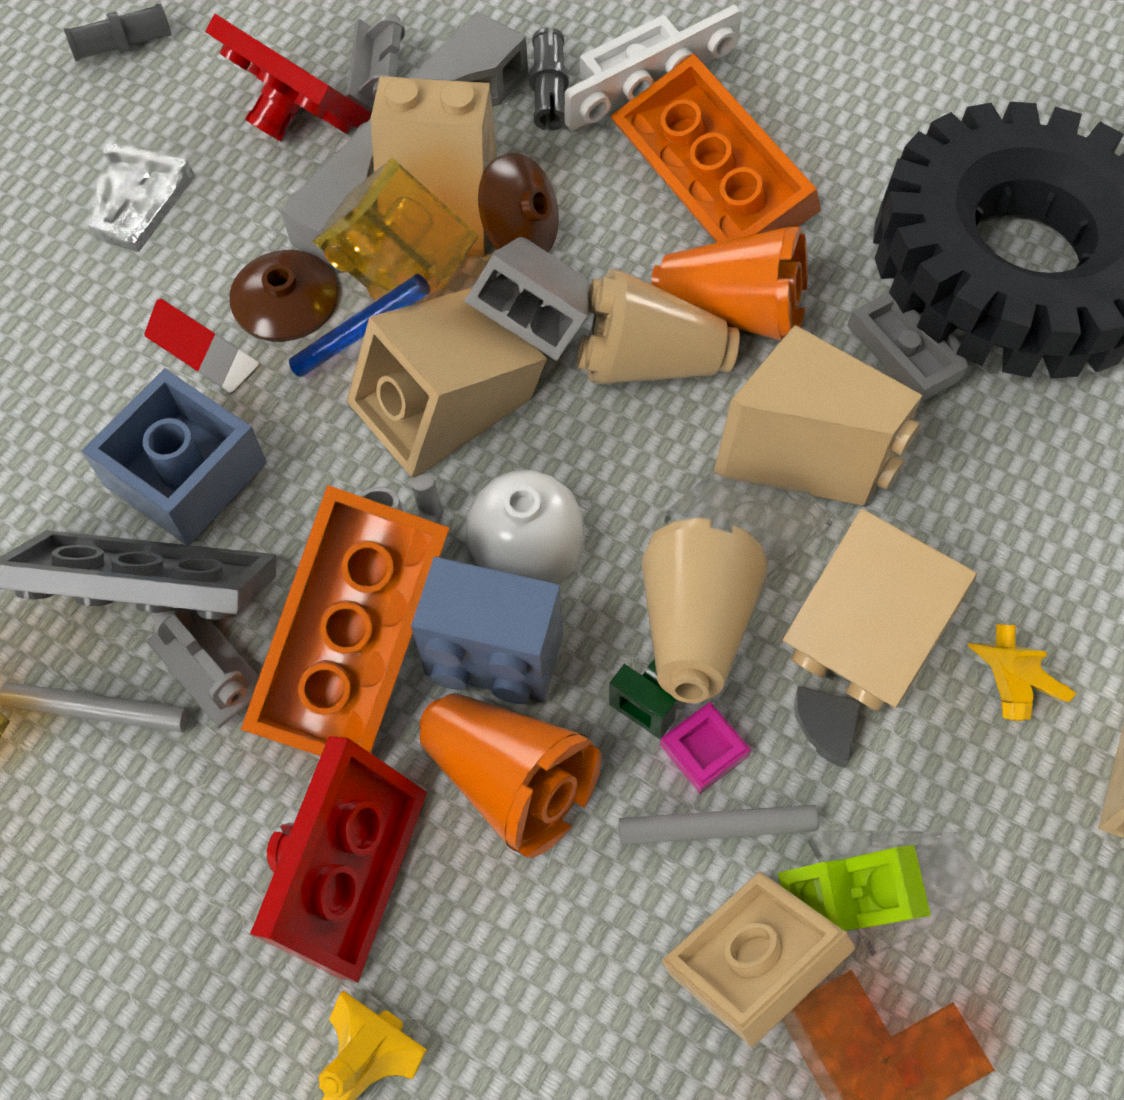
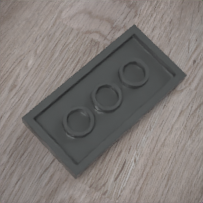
M45 530L0 557V589L15 590V595L22 599H44L53 595L75 597L78 604L85 606H102L111 604L114 601L136 603L138 610L149 613L167 612L174 608L197 610V614L206 619H227L239 614L276 577V554Z

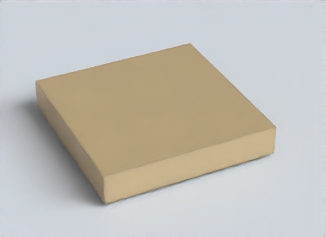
M759 871L661 962L673 979L753 1048L855 950V947L847 932Z

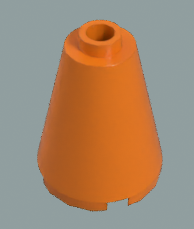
M789 226L669 253L663 257L661 265L654 266L651 284L724 319L727 322V326L782 341L794 325L800 328L803 326L805 308L798 307L802 290H807L808 283L805 234H800L801 227Z
M451 693L443 698L432 701L420 718V744L507 846L525 857L534 858L547 852L559 842L572 827L562 819L569 812L574 802L585 808L592 796L600 775L602 755L600 749L592 745L594 742L583 734L458 693Z

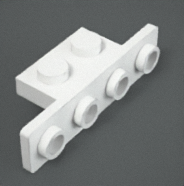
M732 5L680 32L663 14L581 55L580 72L586 80L565 91V124L571 131H574L588 123H595L601 120L607 113L627 104L693 53L703 64L714 58L724 57L738 44L742 11L736 5Z

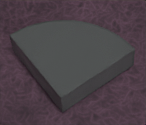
M798 686L794 700V711L802 731L821 757L837 766L845 768L849 760L861 702Z

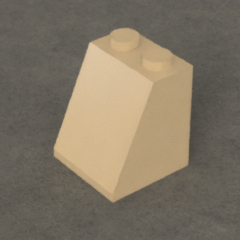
M380 76L370 118L380 249L485 257L488 237L480 219L478 190L484 170L492 160L497 158L490 83Z
M472 288L369 317L346 402L411 478L422 474L531 400L547 361V358L539 349L464 302Z
M794 325L731 399L713 473L727 480L864 506L878 486L885 491L889 490L901 472L905 460L899 457L898 454L902 456L907 451L920 429L921 423L915 421L913 417L923 395Z
M861 508L782 641L795 648L790 660L811 673L823 678L828 669L851 681L845 692L877 712L880 711L884 702L894 708H898L974 585L977 572Z

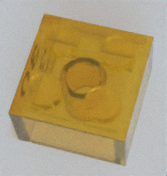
M392 157L346 195L312 242L324 251L326 259L334 267L343 272L350 273L367 288L370 297L376 303L387 309L396 310L413 305L446 286L479 235Z

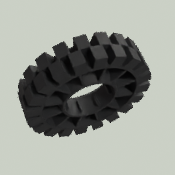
M992 102L968 106L962 121L950 112L932 121L926 135L918 131L905 145L901 158H897L875 221L873 243L879 244L874 259L880 278H894L889 294L895 300L901 312L904 314L905 312L925 306L917 328L938 344L957 328L964 331L966 334L956 354L978 365L983 366L993 345L1002 347L1003 373L1031 378L1042 357L1051 379L1078 377L1087 362L1096 373L1119 364L1124 357V154L1120 156L1115 154L1124 136L1120 131L1100 121L1087 137L1081 136L1077 132L1082 114L1059 107L1054 108L1047 125H1041L1037 104L1026 102H1009L1002 119ZM1002 214L1021 215L1039 220L1057 230L1067 239L1074 248L1079 263L1074 269L1054 273L1037 272L1021 268L1001 258L985 243L978 231V223L984 218Z

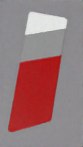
M163 299L156 300L144 336L227 392H233L258 367L259 362Z

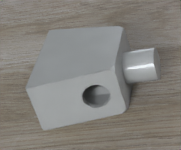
M518 237L493 253L464 302L557 361L588 315V281L583 275L526 238Z

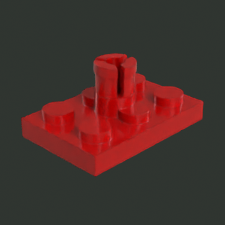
M213 15L205 32L223 43L219 54L244 70L249 71L265 83L253 109L248 112L245 118L250 124L282 142L286 135L285 131L300 107L323 119L345 134H348L352 126L358 128L361 124L370 120L372 113L219 15Z
M329 736L295 822L282 824L280 826L282 832L274 831L269 839L267 862L274 874L250 935L337 978L359 983L427 791L351 739Z

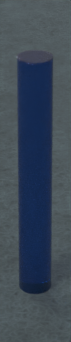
M415 274L289 359V366L292 372L298 377H303L363 338L369 317L413 305L430 294L431 289L427 280L421 274Z

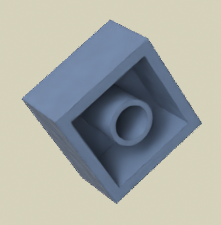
M165 368L81 450L104 487L185 545H190L267 464L254 430L250 425Z
M433 557L411 624L425 674L431 676L435 683L450 689L464 690L468 685L492 690L491 692L495 697L509 703L526 704L529 699L545 703L563 639L560 584Z

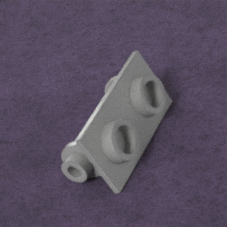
M384 14L372 26L361 19L356 21L346 97L371 113L379 77H396L398 51L400 49V41L405 36V26L396 14Z
M174 608L167 612L153 613L152 619L155 622V634L149 637L146 642L216 726L221 728L250 704L259 675L212 621L200 617L197 614V610Z

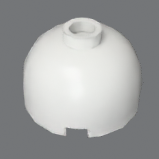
M533 470L511 471L494 478L476 494L467 514V547L475 566L560 584L577 568L585 548L583 514L571 490L555 477Z

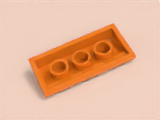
M694 53L611 115L614 124L715 243L789 226L798 227L821 211L816 187Z
M327 485L240 730L321 756L329 736L349 738L371 753L413 634L411 624L433 557H440L450 528Z

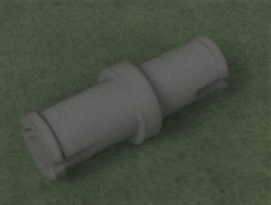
M161 3L118 16L116 11L107 13V19L72 29H64L75 62L80 61L82 58L118 49L120 53L130 51V45L163 36H171L170 26Z
M542 28L536 31L532 37L534 66L529 72V85L532 91H534L535 97L534 124L538 128L545 130L546 114L550 113V131L560 129L565 125L564 91L569 86V71L564 66V35L558 29L553 28V45H549L548 28Z

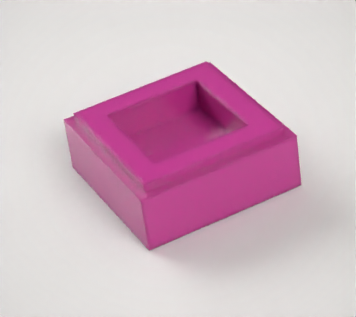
M711 702L660 738L661 748L699 794L746 760L751 753L750 747Z

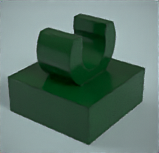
M655 659L651 661L643 675L624 663L609 682V705L658 739L663 737L675 721L677 699L659 685Z

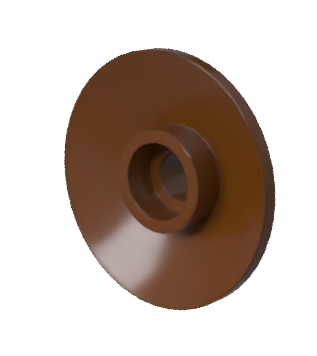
M508 153L492 160L483 172L478 190L480 219L488 239L494 248L498 250L518 237H523L549 253L556 240L559 226L557 199L549 178L535 161L523 154Z
M278 250L257 257L237 274L230 289L229 303L236 322L244 331L262 340L286 342L303 338L315 332L326 323L336 307L338 287L332 270L320 258L299 250Z

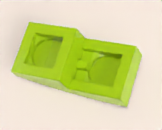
M915 845L894 847L847 859L825 861L778 872L781 887L844 931L931 916Z

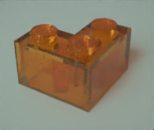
M853 970L810 992L782 1019L826 1100H945L995 1071L954 1002L891 1036Z

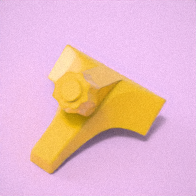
M997 623L996 643H967L968 647L992 668L1001 697L1002 717L1004 719L1012 721L1031 720L1034 697L1032 688L1064 702H1070L1077 694L1069 686L1060 683L1043 670L1041 661L1047 657L1046 651L1016 646V625Z
M343 990L339 994L329 1018L337 1032L339 1048L338 1056L331 1063H328L318 1076L319 1088L324 1092L322 1100H356L371 1084L388 1076H402L413 1079L417 1074L427 1049L401 1031L403 1023L395 1015L387 1010L376 1014Z

